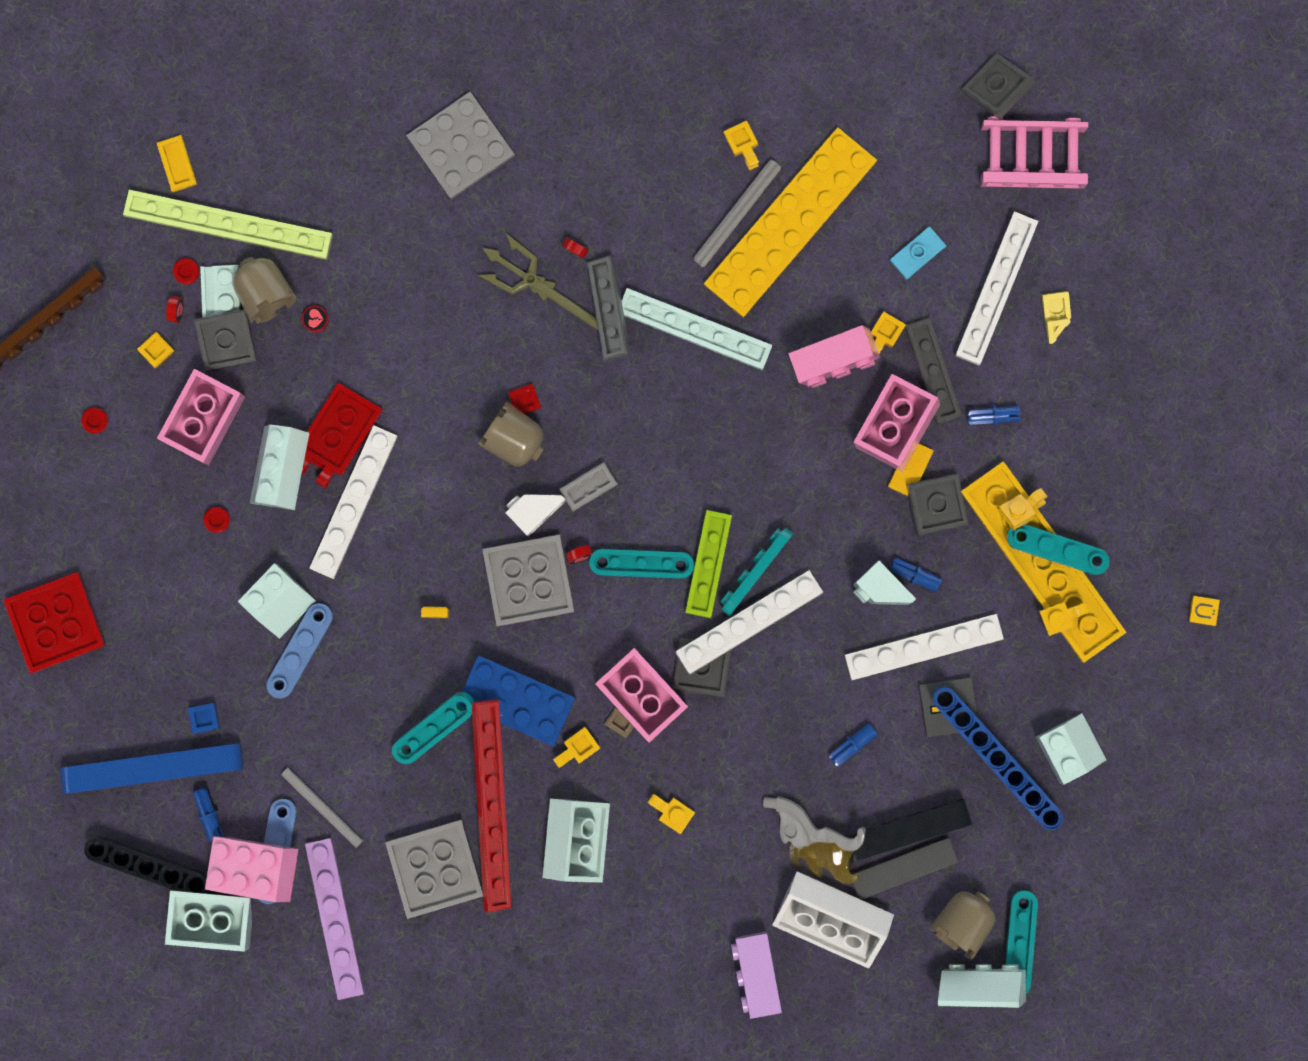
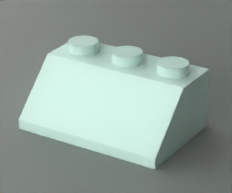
M264 426L250 498L251 504L295 510L309 437L308 432L285 426Z
M550 798L543 878L566 882L603 883L610 803Z
M170 891L165 945L244 952L250 949L252 929L251 898Z
M949 964V968L942 970L938 1006L1019 1008L1026 1002V974L1024 969H1018V965L1006 964L1002 965V969H992L991 964H976V969H966L965 964Z

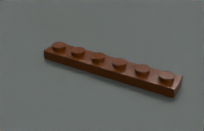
M94 267L0 344V370L2 369L1 364L8 358L13 360L23 352L21 348L28 342L32 344L38 341L43 336L41 331L49 325L54 327L63 319L62 314L68 309L71 311L77 309L83 303L82 298L89 292L91 294L98 292L104 286L102 282L107 279L102 272Z

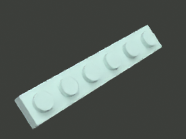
M628 288L623 296L622 306L625 317L763 371L772 348L771 344Z

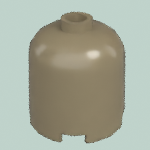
M250 257L240 263V268L233 276V289L251 323L254 320L257 324L267 322L278 316L275 312L276 310L285 305L289 309L297 300L295 293L278 266L268 258L254 259Z
M506 401L502 407L505 412L500 409L478 445L510 465L521 467L526 465L531 459L537 461L544 450L540 446L544 439V433L535 421Z
M961 891L951 898L929 930L937 932L935 936L956 951L960 947L966 952L964 956L972 960L994 927L996 915L994 910L988 905L990 902L988 897L978 891L975 895L970 892Z

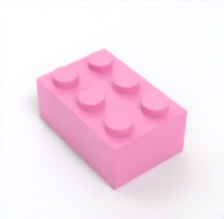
M863 325L788 353L798 382L812 388L826 384V378L836 377V379L850 375V369L855 367L862 370L874 366V360L880 358L870 329Z
M194 369L157 439L209 466L245 396Z
M891 374L854 440L856 448L903 472L940 406L938 397Z
M635 648L596 683L598 688L648 742L653 740L688 707Z
M213 836L205 890L271 902H290L298 849L238 838Z

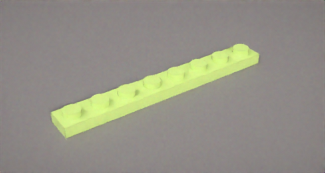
M133 190L128 191L123 213L125 217L324 260L328 259L333 234L329 232Z

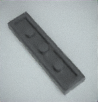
M610 255L587 262L603 359L606 362H611L631 356L614 257Z
M931 318L906 325L905 328L925 390L938 397L940 406L934 415L936 424L962 417Z
M947 837L851 874L850 877L858 898L862 900L956 864L958 860L950 839Z

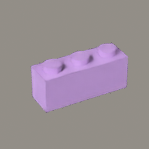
M761 932L735 937L736 944H731L734 960L739 959L741 970L736 971L739 987L744 986L746 996L741 997L743 1012H749L750 1019L782 1013L767 933Z

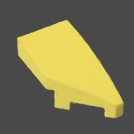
M1068 291L1041 294L1049 344H1053L1062 330L1071 322Z

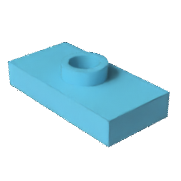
M929 226L891 258L890 262L907 280L941 252L946 245Z

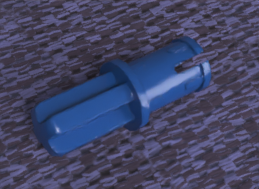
M992 405L991 408L970 409L967 413V420L970 425L992 423L993 426H997V423L1020 422L1021 417L1018 416L1020 414L1019 405L1006 407Z
M895 558L890 566V572L911 581L910 584L912 585L916 583L936 593L942 581L941 577L921 569L922 566L916 567L899 558Z
M866 723L851 737L847 736V740L829 754V758L836 766H840L856 752L860 753V749L877 737L878 734L869 723Z
M201 788L194 791L193 796L200 816L197 818L198 820L201 819L207 841H213V836L223 837L224 834L217 817L218 810L214 811L207 789Z

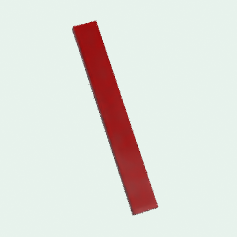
M497 699L471 702L484 911L488 913L511 908L499 700Z

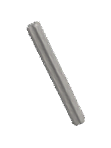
M769 160L694 256V261L699 266L705 267L778 174L781 169L778 163Z

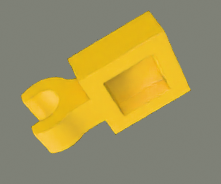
M742 122L723 131L734 157L742 154L749 171L759 167V161L753 151V148L758 146V142L748 122Z
M884 311L871 331L873 338L876 339L874 342L879 354L884 345L890 348L894 346L906 324Z
M1042 488L1033 492L1026 500L1020 494L999 506V513L1012 530L1015 531L1035 519L1036 513L1034 510L1046 504L1044 499L1047 498V495Z
M1065 602L1041 610L1039 613L1048 636L1074 627L1071 619L1089 613L1086 603H1081L1067 609Z
M584 727L564 742L568 749L553 760L559 768L573 758L578 763H581L598 751L600 747L586 727Z
M653 793L648 801L651 806L662 812L659 820L680 835L695 814L693 810L675 798H672L668 804Z

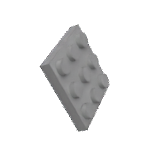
M471 92L406 135L451 200L515 156Z
M560 535L482 549L497 627L574 612Z
M462 819L385 842L407 919L483 897L482 886Z

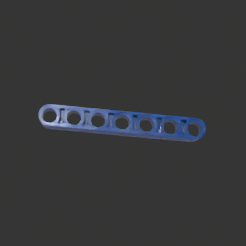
M942 685L936 687L931 696L936 708L1042 827L1047 830L1059 828L1063 822V814L949 686ZM941 692H949L951 694V701L946 705H940L937 701L938 695ZM961 711L967 712L969 715L968 721L962 725L955 722L957 713ZM978 731L986 733V740L982 744L973 743V735ZM995 751H1001L1004 755L1002 762L999 764H993L990 761V757ZM1012 771H1019L1021 773L1020 781L1014 784L1009 783L1008 775ZM1033 790L1037 791L1039 794L1038 800L1034 803H1027L1025 799L1026 794ZM1049 810L1055 811L1056 818L1053 822L1046 823L1043 821L1045 812Z
M238 743L60 768L63 794L243 770L241 746Z

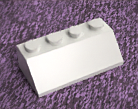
M796 872L772 926L866 968H870L888 936L894 914Z

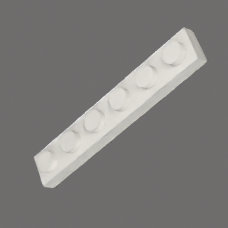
M1014 211L956 352V357L978 366L981 364L1038 224L1037 220Z
M373 425L309 569L335 579L398 438L397 435Z
M809 570L685 645L675 653L690 675L823 594V591Z
M997 614L844 656L850 678L855 680L1003 640L1004 638Z

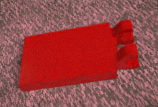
M337 383L307 431L309 437L302 475L304 476L311 463L322 469V472L319 474L316 482L325 489L335 473L342 477L383 409Z

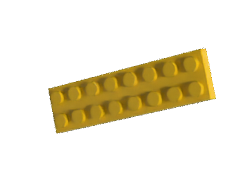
M837 127L704 283V286L744 318L874 166L877 159Z
M1004 461L961 491L966 502L1043 609L1065 602L1067 609L1081 603H1086L1089 613L1071 619L1074 627L1060 632L1082 663L1127 633L1084 572L1014 550L1008 545L1006 536L1011 527L999 513V506L1022 494L1025 500L1029 496ZM1038 509L1034 510L1036 513L1035 519L1026 523V525L1056 534ZM1018 532L1016 535L1017 540L1023 542L1025 534Z

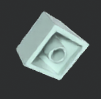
M880 561L876 562L853 584L856 588L853 593L863 603L868 601L870 604L908 605L916 600Z
M274 563L238 602L256 620L280 639L316 600L286 571Z
M1082 713L1035 737L1059 784L1065 785L1106 761Z

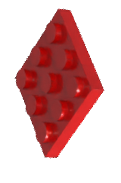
M79 572L3 600L30 674L106 646Z

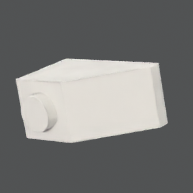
M517 495L507 504L509 510L505 513L529 537L566 500L562 495H523L521 498Z

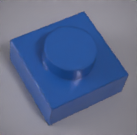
M215 703L188 708L193 734L220 729Z

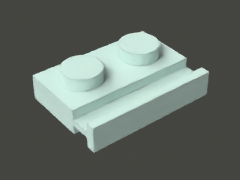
M239 265L200 267L202 318L241 310V303L232 286L233 276L239 269Z

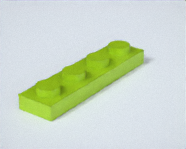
M706 510L685 612L687 614L711 618L732 515Z

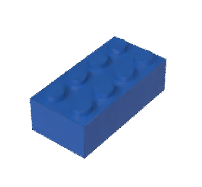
M479 655L462 691L471 695L475 702L490 699L499 700L501 724L551 746L556 745L576 699ZM459 702L462 707H466L464 702Z

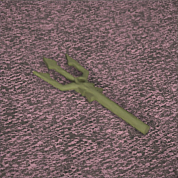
M506 233L512 250L517 249L531 260L527 273L501 257L499 251L483 248L491 262L497 261L523 278V280L514 287H511L496 279L495 274L477 276L512 295L530 287L534 294L538 293L543 302L547 298L551 299L598 330L597 318L554 290L556 283L545 281L546 278L536 275L537 257Z

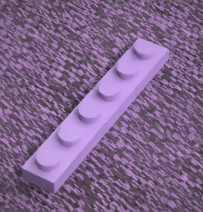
M332 838L306 843L305 847L337 999L341 1000L363 995L365 993Z

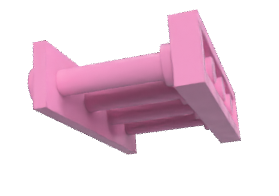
M995 116L988 117V120L983 121L981 130L990 131V168L981 175V187L1084 189L1088 184V174L1081 173V170H1078V132H1085L1088 128V122H1081L1080 118L1065 119V122L1007 121L1003 120V117L1000 120ZM1001 131H1016V169H1013V172H1003V169L1000 168ZM1027 131L1042 132V169L1039 170V173L1029 172V169H1026ZM1052 132H1068V170H1065V173H1055V170L1052 169Z

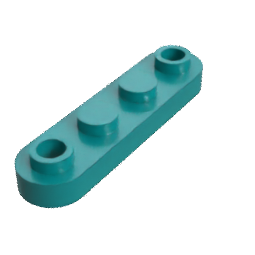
M1026 524L1015 531L1010 528L1007 532V543L1014 550L1091 575L1102 574L1109 567V556L1102 549ZM1018 532L1025 534L1023 542L1017 540L1016 535ZM1093 557L1100 558L1101 563L1099 566L1093 565Z
M785 527L783 531L778 528L769 539L773 544L767 551L760 550L753 559L756 565L752 571L749 572L746 569L736 581L740 584L738 589L734 593L729 590L722 599L721 603L724 605L721 609L729 616L732 614L794 534L792 531Z
M599 549L593 552L589 559L591 570L600 576L684 579L689 577L694 569L692 557L684 552ZM600 558H605L608 561L606 567L601 568L598 566L597 562ZM678 561L685 562L686 568L683 571H679L676 568Z
M458 692L451 696L395 742L392 747L393 757L402 764H411L472 715L471 702H475L472 696L465 692ZM459 702H464L466 707H462ZM404 745L409 746L411 751H406Z
M1020 890L1015 892L1010 900L1005 965L1014 964L1018 965V969L1025 970L1027 994L1031 987L1038 901L1033 893L1027 890ZM1023 898L1028 901L1026 908H1020L1019 901Z

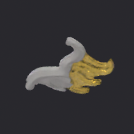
M780 796L777 798H764L763 806L776 809L780 814L781 840L785 844L788 841L792 843L789 849V856L791 862L796 867H801L799 859L803 858L807 862L809 869L818 877L822 876L819 868L824 867L831 872L837 881L843 884L854 883L860 878L859 876L851 875L848 863L854 850L860 848L864 842L866 832L864 827L858 829L857 837L848 838L827 827L823 829L816 828L805 810L789 799Z

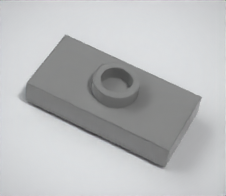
M603 462L559 490L574 512L618 484Z

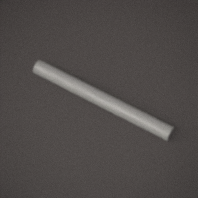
M287 768L281 774L355 848L363 842L290 768Z

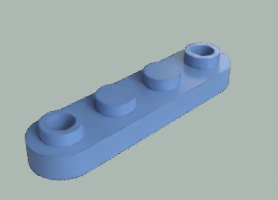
M314 604L306 612L267 681V690L271 696L286 698L294 690L333 621L332 610L327 605ZM317 612H322L324 615L323 620L320 622L315 620ZM279 680L284 682L282 690H277L275 687L276 682Z
M279 799L272 804L264 843L291 848L297 816V808L291 800ZM281 807L287 809L285 817H281L278 814ZM258 899L259 901L265 904L275 903L271 901Z

